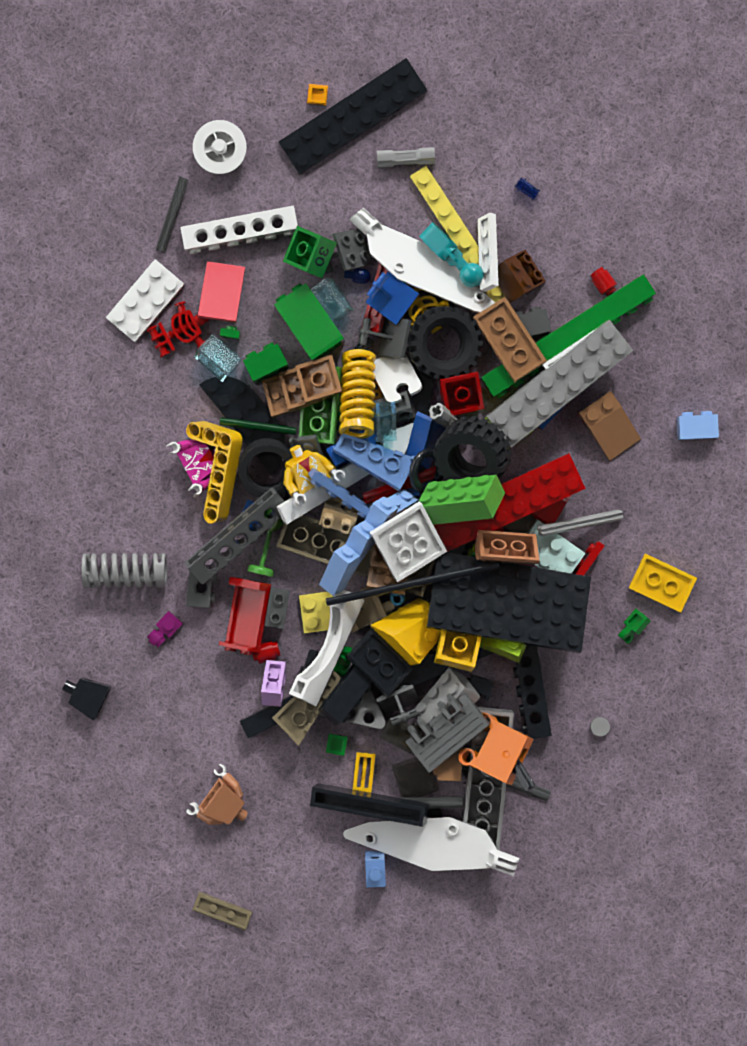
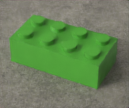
M497 475L466 477L456 480L449 479L439 482L433 481L427 484L419 502L422 503L433 525L490 519L494 517L505 491Z

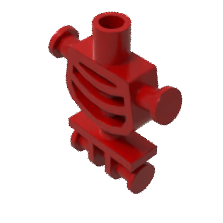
M182 301L174 304L178 308L179 313H176L171 318L172 331L166 332L161 322L158 325L162 333L158 334L156 325L146 331L150 333L151 341L157 342L158 345L155 346V349L159 350L160 358H163L171 353L166 349L165 345L169 344L173 352L176 351L171 341L175 337L186 344L194 341L198 345L197 349L204 346L207 341H203L200 337L203 333L199 326L209 322V319L198 318V314L193 316L190 310H186L184 305L186 302ZM185 315L186 323L183 324L182 318ZM178 318L180 326L175 328V321ZM191 330L195 335L192 336L187 331ZM184 333L189 339H183L179 335ZM164 336L166 340L161 342L160 338Z

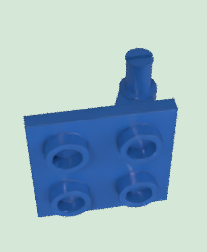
M389 271L386 274L382 272L379 278L373 281V286L366 294L369 298L365 303L397 325L419 293L398 280Z

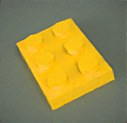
M644 553L628 588L681 613L697 578Z

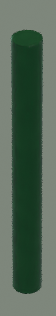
M221 417L219 425L290 435H296L297 430L296 427Z

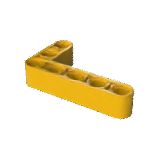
M206 421L191 422L186 428L188 437L216 447L203 516L205 521L210 524L223 522L229 515L242 446V436L235 430Z

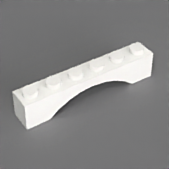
M343 590L335 596L349 594L351 592ZM358 599L330 605L329 628L324 644L311 665L297 675L289 692L290 695L317 706L365 600Z

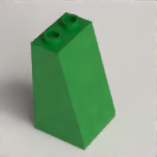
M301 283L297 284L291 289L292 293L287 296L283 294L276 299L277 303L274 306L311 361L322 358L345 342L344 337L306 283L303 285Z

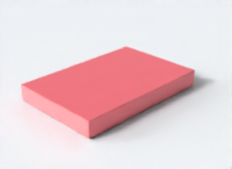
M207 261L198 318L236 323L245 267Z

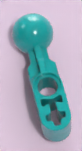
M432 222L419 237L438 257L446 261L450 266H455L460 271V280L465 286L470 288L479 286L484 277L482 267L476 263H467L463 259V253L458 249V246Z

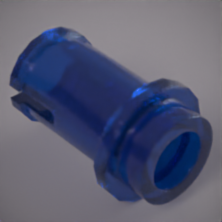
M521 177L515 185L517 191L520 190L534 200L540 190L528 183L526 178L523 179Z

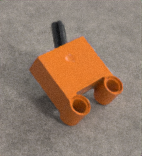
M482 713L486 719H490V725L483 730L489 733L479 752L469 748H464L460 751L458 756L460 763L468 767H475L509 785H512L517 777L525 791L532 790L535 787V783L522 763L534 739L498 722L497 718L493 715ZM472 753L473 759L468 763L467 757Z

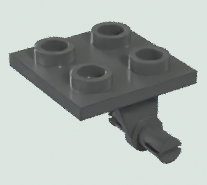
M355 229L332 234L334 241L337 242L336 247L338 251L332 254L326 274L334 271L331 260L340 257L344 271L374 265L362 231Z
M363 318L362 329L359 330V333H361L359 345L366 346L368 335L379 337L381 339L378 356L404 358L412 320L401 319L395 325L385 318L381 334L369 330L372 319Z
M404 685L397 691L392 692L389 697L382 694L379 698H376L384 715L400 709L401 715L390 718L393 726L402 722L407 723L409 719L418 716L416 708L406 713L403 710L404 707L420 702L413 685Z

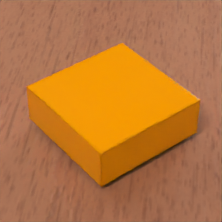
M309 84L307 104L326 106L328 86Z

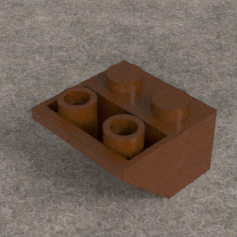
M526 249L498 265V285L510 303L520 299L546 282Z

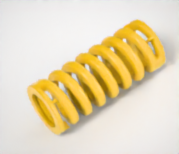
M353 349L342 354V395L340 398L342 405L340 406L341 415L339 418L341 422L339 433L341 435L344 433L363 439L374 434V422L371 419L375 416L372 411L375 407V403L372 401L375 398V393L373 392L375 383L372 381L376 378V375L373 373L376 369L374 364L376 355L373 352ZM356 357H367L366 361H352L351 359ZM349 428L364 430V433H352L349 431Z

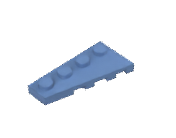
M344 433L332 450L397 491L401 489L407 479L411 462L415 457L405 455L397 450L393 451L384 448V446L368 443L366 440Z
M315 468L311 469L308 474L312 478L311 482L319 488L321 486L328 489L326 492L335 499L338 496L343 500L342 504L349 509L354 507L358 510L357 514L366 519L371 508L370 504L364 503L354 494L352 496L349 495L350 493L344 487L338 484L336 486L333 480Z

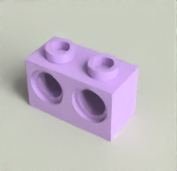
M266 660L261 690L262 705L281 707L286 680V662Z

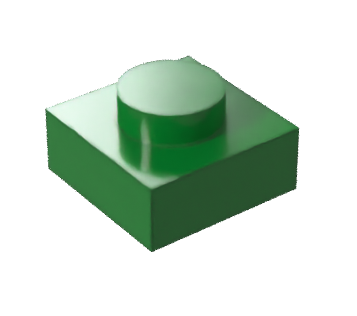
M226 325V329L221 328L220 336L240 340L241 332L237 331V327Z
M329 733L325 753L344 756L348 736Z

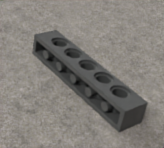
M271 487L184 562L187 569L202 585L205 582L211 581L220 569L226 568L235 556H240L249 544L255 543L263 532L269 531L276 521L282 519L277 506L285 502V500ZM267 509H272L270 514L264 515ZM252 522H257L256 526L249 527ZM243 534L241 539L235 540L237 535ZM223 547H228L227 551L220 552ZM208 560H213L210 565H205Z

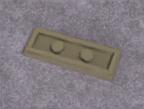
M200 891L192 909L243 930H246L253 911Z

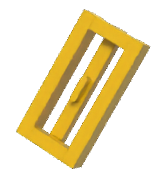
M356 753L353 790L372 792L376 754ZM360 757H364L361 787H357ZM367 758H371L368 788H364Z

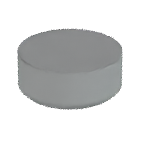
M596 717L591 721L590 729L596 736H605L610 730V724L604 717Z

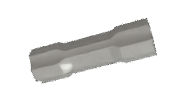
M434 147L405 151H377L378 168L413 164L421 166L435 165Z
M440 403L431 406L429 410L430 418L445 428L450 426L453 421L458 420L450 413V410Z

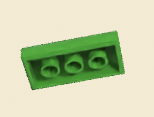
M336 367L337 374H338V377H339V381H340V384H341V369H342V368H341V367ZM340 393L301 408L299 436L317 435L319 444H336Z

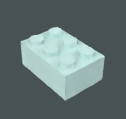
M536 519L526 533L536 534L540 561L534 565L542 569L572 573L585 555V552L559 534L539 536L537 528L545 524Z

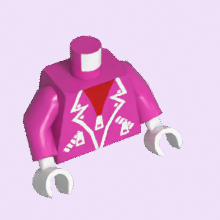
M189 439L167 444L166 447L172 446L174 449L169 455L177 453L193 483L188 491L195 489L197 493L193 497H197L209 486L216 447L210 449L208 444Z

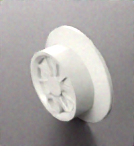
M215 120L206 123L198 130L193 140V154L196 161L203 169L214 174H225L235 170L242 163L246 155L247 146L242 131L233 123L225 120Z

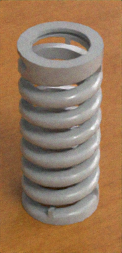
M84 553L82 557L83 587L94 588L96 586L101 588L105 584L106 587L111 588L115 583L116 587L121 588L125 582L128 588L133 587L134 583L138 588H142L145 583L147 587L152 588L156 581V587L166 588L167 555L166 553H159V559H161L159 563L158 554H153L150 575L148 554L144 553L142 555L141 574H139L138 555L133 553L129 576L127 554L123 553L119 577L116 553L111 555L110 576L108 574L106 553L101 554L99 576L97 555L92 553L90 558V554Z

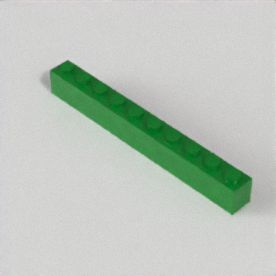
M643 274L537 341L536 345L545 359L549 361L598 328L605 321L610 320L615 325L621 321L620 317L627 314L629 316L636 312V307L641 303L644 306L654 300L652 296L656 292ZM502 364L480 379L492 398L497 396L499 399L508 393L507 388L512 385L516 388L524 383L523 378L529 375L532 378L540 373L539 368L542 365L515 383Z

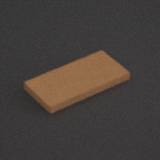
M503 297L473 317V320L477 322L476 325L514 383L547 362L506 297Z

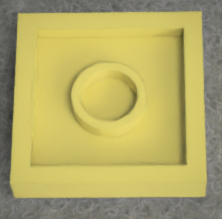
M329 592L299 595L304 633L328 630L330 606H327L326 598L333 597Z

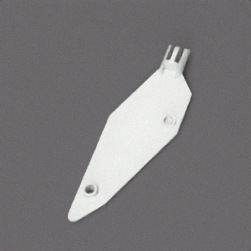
M362 208L350 218V221L367 236L370 255L398 280L478 313L495 303L483 291H480L478 286L474 288L465 286L460 280V271L455 266H450L446 261L438 257L424 242L382 225L365 208Z
M451 817L428 818L427 823L423 827L393 821L367 822L347 829L343 833L344 837L348 840L431 871L492 868L514 876V870L517 868L516 863L520 859L497 850L486 830ZM368 835L373 837V841L368 838Z

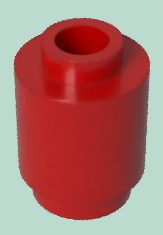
M600 267L590 275L592 283L602 296L605 294L609 296L617 290L615 288L617 283L607 269L604 270L603 267Z
M269 641L261 644L260 653L252 652L254 661L262 664L266 660L272 661L277 659V657L281 656L277 641Z

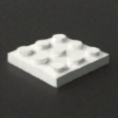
M421 502L414 504L369 532L397 582L447 552Z

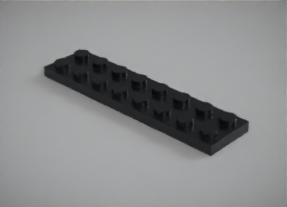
M405 58L280 140L279 144L300 175L427 92V88L408 59Z

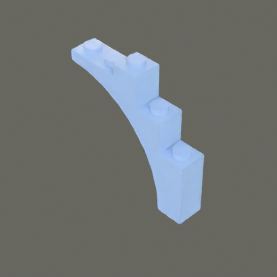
M402 489L389 498L382 497L372 503L366 519L353 527L346 544L333 552L319 585L332 596L343 591L360 562L375 544L369 532L416 504L418 499L410 492Z

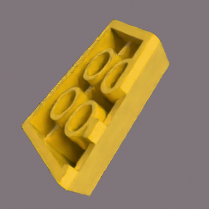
M416 598L397 611L370 625L410 666L420 664L438 642L441 630L426 628L430 603L420 598Z

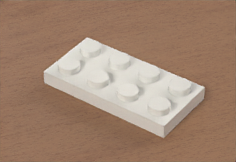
M155 259L106 318L136 343L185 284Z

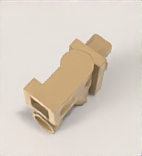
M338 496L336 499L331 497L326 500L319 525L328 529L339 530L341 533L350 534L353 527H355L358 510L354 507L349 509L346 506L344 509L341 508L343 500Z
M384 594L363 598L365 601L362 610H360L351 632L353 633L387 616L388 613L396 609L395 605L392 604L391 600L382 603L380 596Z

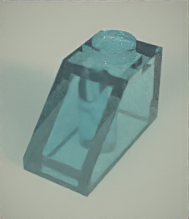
M395 402L375 403L374 430L375 441L377 442L397 441Z

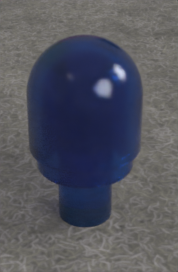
M357 268L353 269V271H344V278L352 279V282L357 284H366L370 281L371 274L367 269Z

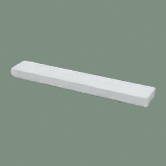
M349 462L338 469L344 471L345 478L337 474L336 477L340 482H335L334 484L336 486L337 484L341 485L346 489L369 475V473ZM323 486L312 488L304 493L307 499L305 504L300 499H297L300 504L298 507L293 505L294 497L278 505L277 509L284 524H289L330 499L332 496L326 492L328 489Z

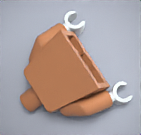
M221 764L219 765L223 768V772L219 774L214 769V773L223 778L217 780L200 805L195 802L190 803L195 808L194 812L187 809L189 815L196 814L197 818L208 825L230 824L234 818L243 821L248 813L242 809L245 802L242 799L243 792L239 782L230 773H226V767Z

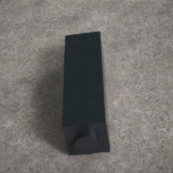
M290 695L282 699L281 707L267 706L241 719L240 723L247 738L277 725L272 717L294 696Z

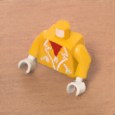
M296 445L290 449L293 458L285 463L286 470L284 472L283 484L290 496L294 497L293 505L298 507L300 504L297 499H300L305 504L307 499L304 493L316 487L311 482L312 478L308 474L312 468H315L328 478L331 477L330 474H333V480L336 483L340 482L336 475L340 474L345 478V473L342 470H336V466L318 452H311L309 450L303 452L301 446Z

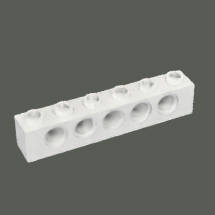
M294 206L180 228L185 251L190 252V254H197L201 252V249L205 248L213 251L220 249L221 245L234 247L239 245L238 242L255 243L258 242L257 239L264 237L265 240L277 238L276 235L284 234L285 237L292 236L298 224ZM276 219H280L283 221V225L280 228H274L273 222ZM255 224H264V229L261 232H256L254 230ZM237 227H244L245 233L243 235H236L235 230ZM225 230L227 233L226 237L218 239L216 237L217 232ZM205 233L208 236L207 240L203 243L198 242V236Z

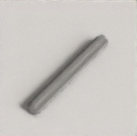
M617 509L540 525L537 528L539 536H547L619 521L623 519V512Z

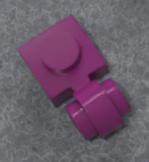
M168 611L156 624L160 630L156 631L154 629L147 636L148 642L153 646L159 647L166 640L163 637L164 634L170 638L183 623Z

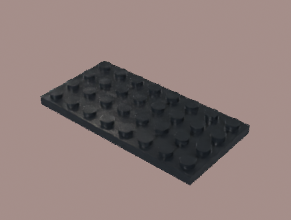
M446 552L436 558L434 575L492 562L478 561L476 557ZM498 562L500 569L441 581L432 585L426 628L579 654L582 652L591 577Z

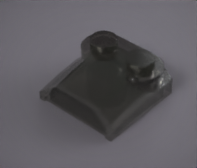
M417 757L391 764L402 798L421 797L439 790L433 771L429 773Z

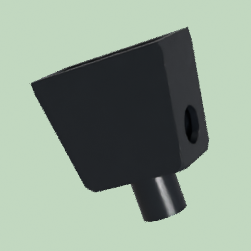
M82 677L77 684L67 680L62 691L71 694L68 702L71 706L91 720H95L110 691L111 685Z

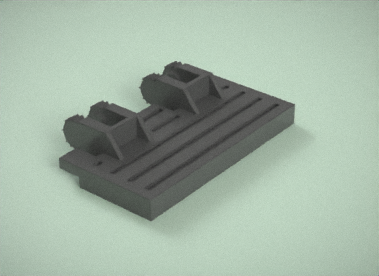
M449 693L447 695V700L456 710L453 714L442 701L437 703L442 713L429 722L434 729L433 731L422 718L419 717L417 719L418 725L426 734L425 737L422 738L414 726L410 725L407 727L413 737L409 738L406 743L429 773L490 725L466 694L459 698L463 707L452 694Z

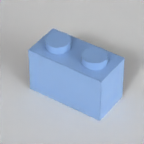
M703 411L701 415L693 416V412L681 413L682 416L677 417L678 440L719 438L718 414L712 415V411Z

